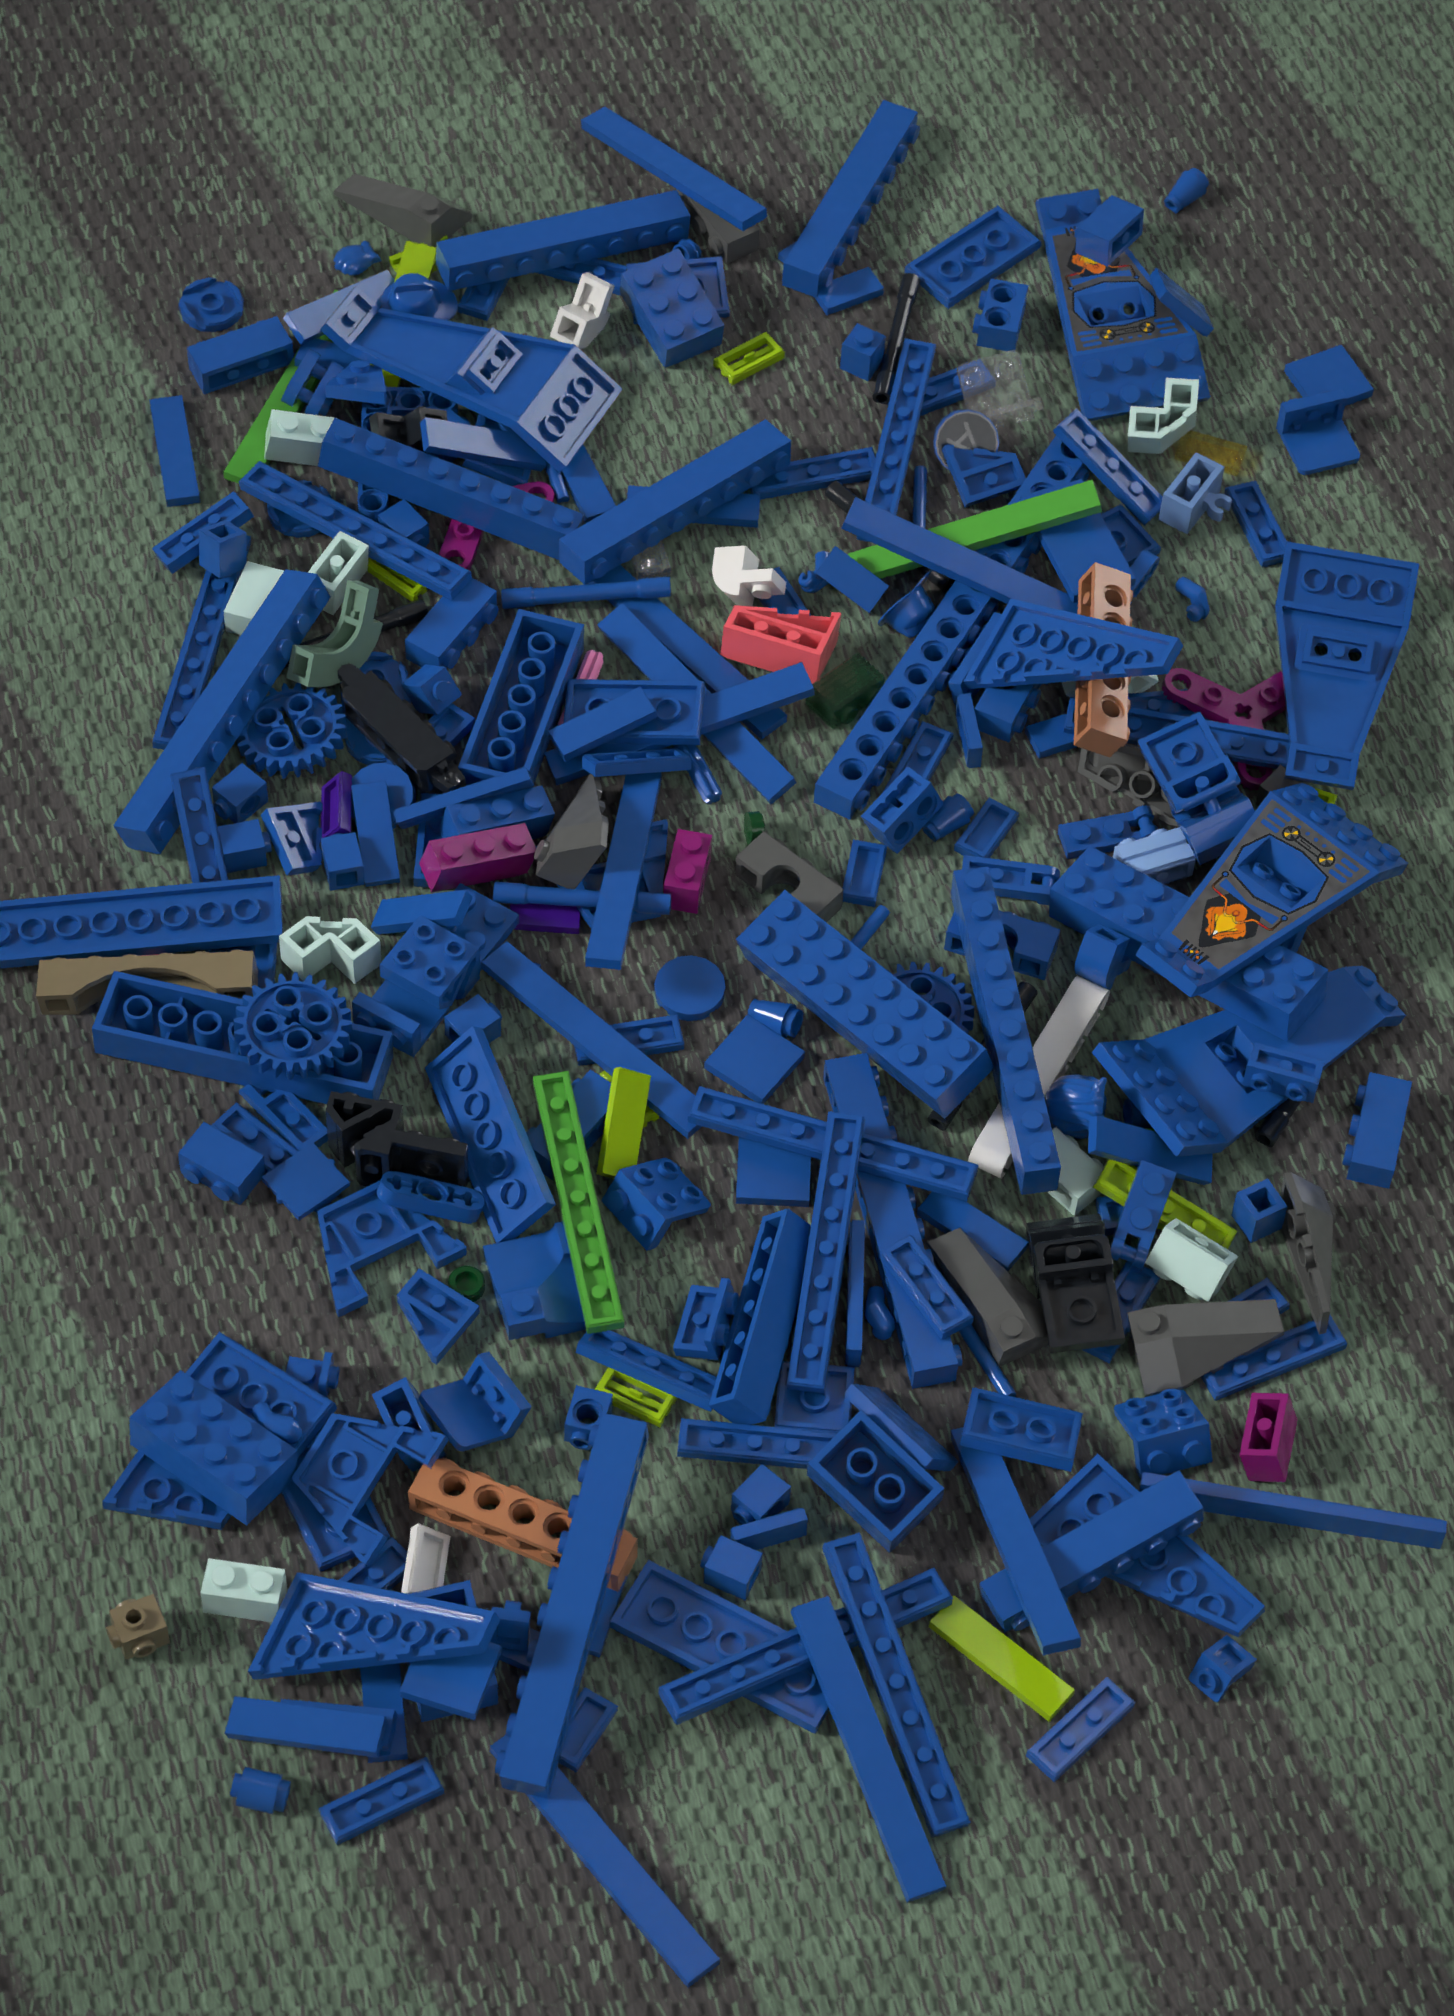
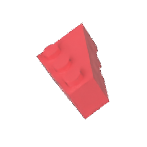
M739 605L733 607L723 627L720 653L722 657L770 672L802 662L811 683L817 685L837 644L842 613L831 612L830 617L810 616V610H799L798 615L777 613L778 608Z

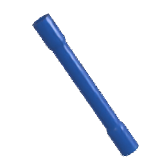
M670 577L643 578L637 581L586 585L508 588L501 590L503 609H513L557 603L671 597Z
M495 882L493 901L519 905L530 903L596 908L600 891ZM637 893L634 911L646 914L670 915L671 894Z

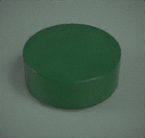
M759 811L746 812L744 815V834L748 846L765 831L764 818Z
M461 1266L450 1274L448 1287L470 1301L475 1302L485 1292V1277L475 1267Z

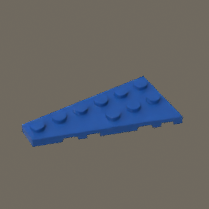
M1011 598L963 682L968 689L1168 674L1183 644L1177 637Z
M1097 1454L1029 1520L1041 1547H1044L1138 1494L1139 1491ZM1179 1534L1167 1541V1546L1154 1555L1146 1553L1135 1559L1133 1566L1123 1573L1115 1574L1112 1572L1106 1576L1236 1637H1240L1265 1612V1606L1188 1535L1182 1537Z
M297 1572L248 1673L256 1680L485 1654L500 1618L495 1611Z

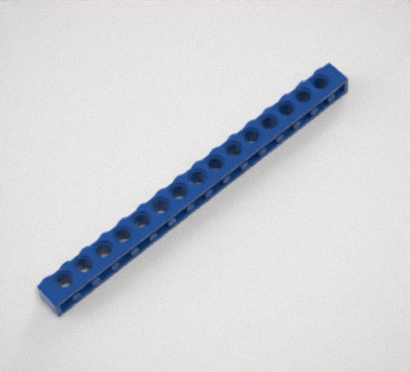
M1056 435L1008 505L1020 502L1021 495L1079 479L1086 482L1090 470ZM1034 532L978 549L976 552L1024 574L1029 564L1028 558L1032 553L1037 555L1042 544ZM958 581L953 583L815 783L814 803L849 820L856 810L862 811L865 808L870 797L869 791L873 785L876 787L880 786L886 775L888 763H895L902 752V743L905 738L911 739L916 733L920 716L922 714L927 716L930 713L935 702V694L938 690L943 692L946 689L951 675L950 672L954 667H959L964 659L966 649L970 644H974L985 621L988 622L993 613L997 612L999 600Z

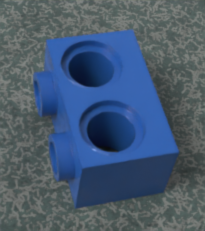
M990 279L988 291L982 290L978 309L983 310L982 315L976 314L972 333L978 334L977 346L1015 353L1026 307L1028 285Z
M907 767L861 817L873 837L882 844L888 845L889 849L898 854L938 812L944 803L930 781L910 767Z

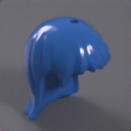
M1071 1074L1061 1076L1052 1083L1045 1094V1103L1051 1128L1057 1127L1064 1135H1069L1074 1139L1089 1138V1118L1097 1115L1105 1116L1107 1098L1104 1094L1107 1082L1106 1077L1098 1080L1094 1076Z

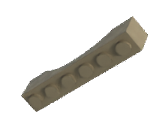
M243 950L214 953L198 951L192 954L161 953L159 955L147 956L128 954L123 957L90 956L79 959L58 957L52 960H39L36 998L42 1015L80 1014L91 1005L103 1000L113 972L118 971L242 999L243 995L253 997L252 986H258V967L254 952Z

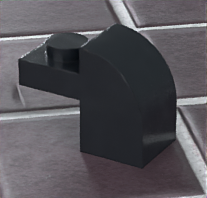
M417 407L405 416L376 412L369 417L370 428L373 433L424 452L420 422L425 417L448 421L447 411Z

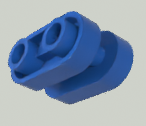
M309 348L291 378L281 401L293 407L299 399L308 404L304 414L326 416L334 399L326 397L325 385L345 367L334 361L331 362L328 369L318 364L321 354ZM311 376L321 380L315 392L305 388Z

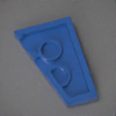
M140 1450L137 1451L102 1501L103 1509L219 1530L224 1528L232 1516L147 1457Z

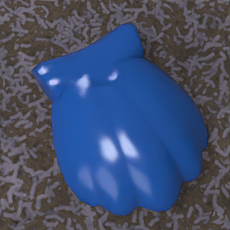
M365 240L360 245L343 247L336 253L333 260L336 270L342 271L343 274L354 276L367 270L373 263L380 262L381 258L373 250L370 242Z

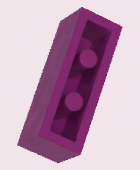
M522 823L431 840L424 851L419 865L430 891L433 893L454 889L460 883L469 886L526 874L534 860L536 847L526 824Z

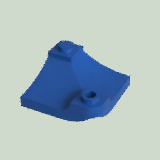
M563 1221L554 1223V1226L544 1233L483 1246V1255L509 1340L544 1333L546 1339L586 1330Z

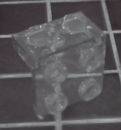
M1016 350L1006 351L958 365L957 374L966 408L981 412L993 422L996 429L1004 427L1003 420L1015 418L1017 424L1035 419L1033 412L1043 410L1041 398L1031 399L1021 359Z

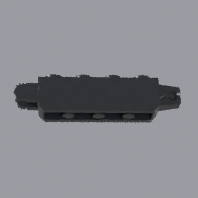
M350 663L341 665L337 671L338 678L342 681L340 690L345 705L346 718L393 765L400 767L410 777L411 782L419 791L430 792L437 787L442 792L447 793L466 786V779L456 765L457 753L453 745L447 740L442 741L436 735L430 722L427 720L422 721L415 714L412 705L405 699L401 700L395 694L387 680H380L372 671L364 674L359 668H356V665L354 666Z

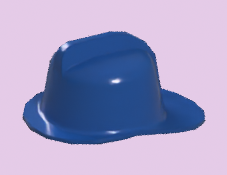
M409 273L401 276L385 288L381 295V307L384 309L447 321L452 319L457 312L458 301L452 291H448L446 285L438 281L428 280L425 276L418 273Z
M933 570L927 572L911 592L898 600L885 612L878 621V626L887 623L897 632L909 638L920 633L935 611L934 604L923 587V584Z

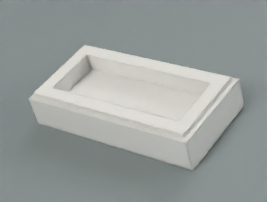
M419 1523L411 1527L401 1593L411 1594L443 1586L451 1536Z

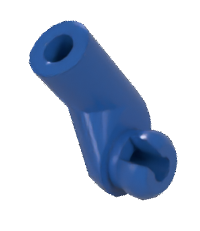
M821 551L816 553L815 570H808V575H805L804 572L800 574L798 581L803 591L816 593L829 584L815 573L827 558L829 552Z
M1186 577L1178 579L1175 585L1176 591L1191 601V605L1186 608L1188 619L1193 622H1198L1201 618L1205 619L1210 611L1206 590Z
M873 1286L867 1291L865 1317L873 1327L872 1333L874 1337L879 1340H887L892 1336V1331L896 1328L895 1319L885 1305V1290L882 1287Z
M260 1402L253 1407L252 1415L256 1422L288 1444H294L301 1439L302 1428L293 1417L274 1414L269 1405L264 1402Z

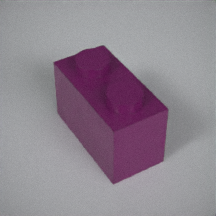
M682 829L677 830L664 883V894H671L672 910L698 914L711 860L712 835Z
M1289 1393L1251 1394L1239 1454L1249 1481L1286 1482L1298 1421Z

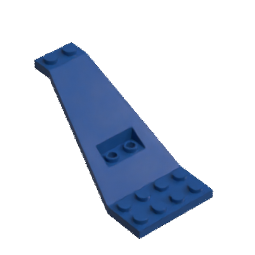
M357 286L350 291L320 328L344 352L361 360L368 361L376 367L382 368L389 373L510 427L558 472L568 465L623 390L574 344L495 330L493 327L491 329L380 308Z
M1364 966L1341 967L1328 972L1326 997L1287 1042L1235 1014L1223 1010L1146 1039L1099 1042L1092 1051V1054L1176 1157L1220 1153L1288 1099L1287 1096L1268 1091L1260 1092L1250 1086L1243 1085L1246 1066L1255 1042L1324 1060V1070L1377 1027L1397 1026L1406 1015L1398 1007L1395 997L1385 992L1378 984L1375 974L1370 969Z

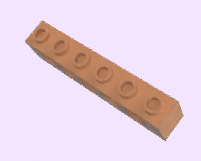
M1095 562L1079 579L1078 614L1132 627L1133 620L1130 616V603L1133 598L1131 574ZM1131 677L1076 681L1074 746L1110 758L1120 747L1126 745L1130 736V728L1127 727L1128 712L1131 706V701L1128 699V686Z
M437 1458L431 1469L422 1465L408 1490L410 1510L547 1566L559 1567L562 1554L558 1553L560 1538H555L551 1535L563 1530L569 1531L572 1518L568 1517V1510L563 1509L560 1504L553 1500H540L530 1496L520 1487L514 1485L508 1487L495 1482L485 1473H473L460 1468L454 1461L447 1458ZM454 1490L463 1492L458 1496H450L447 1494L450 1491ZM487 1504H494L498 1506L492 1510H485L482 1508ZM522 1518H529L533 1520L527 1524H520L516 1522ZM625 1529L622 1532L607 1586L619 1592L638 1557L637 1538L633 1537Z

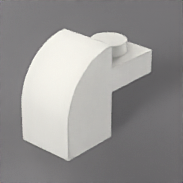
M589 272L582 274L572 304L559 308L550 337L560 342L574 344L579 349L587 347L603 330L609 319L610 313L606 310L615 286Z
M746 546L715 548L712 566L713 579L716 585L735 604L739 606H753L754 597L768 599L772 595H784L786 581L773 568L758 569L759 559Z

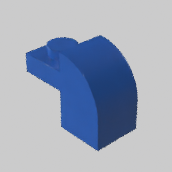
M1101 924L1086 930L1076 957L1075 974L1110 990L1116 976L1127 971L1131 964V958L1124 955L1130 938Z

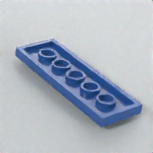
M472 1026L425 1067V1070L453 1138L461 1143L468 1144L469 1178L474 1190L479 1192L485 1200L482 1210L495 1242L499 1243L516 1239L553 1208L556 1203L482 1028Z
M650 1560L647 1561L610 1620V1628L694 1672L787 1632ZM812 1666L742 1696L813 1734H816L829 1712V1707Z

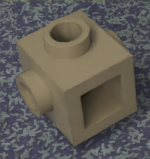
M154 1594L138 1600H125L119 1603L116 1608L109 1610L112 1625L106 1627V1631L113 1649L120 1647L125 1660L133 1657H146L152 1654L156 1648L170 1643L167 1625Z

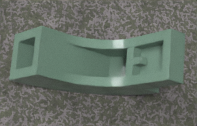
M347 580L340 619L334 631L318 644L293 645L287 678L307 687H327L342 682L338 678L337 671L341 665L350 663L354 666L356 665V668H360L375 648L383 626L382 622L374 619L379 589L358 580Z

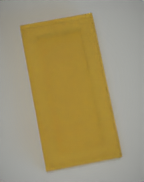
M1190 430L1181 437L1176 450L1175 460L1188 463L1197 452L1225 466L1224 473L1238 477L1246 455L1247 446Z

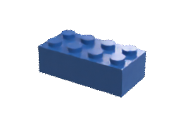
M181 1370L129 1417L130 1445L140 1450L147 1457L246 1526L293 1481L291 1478L297 1470V1450Z

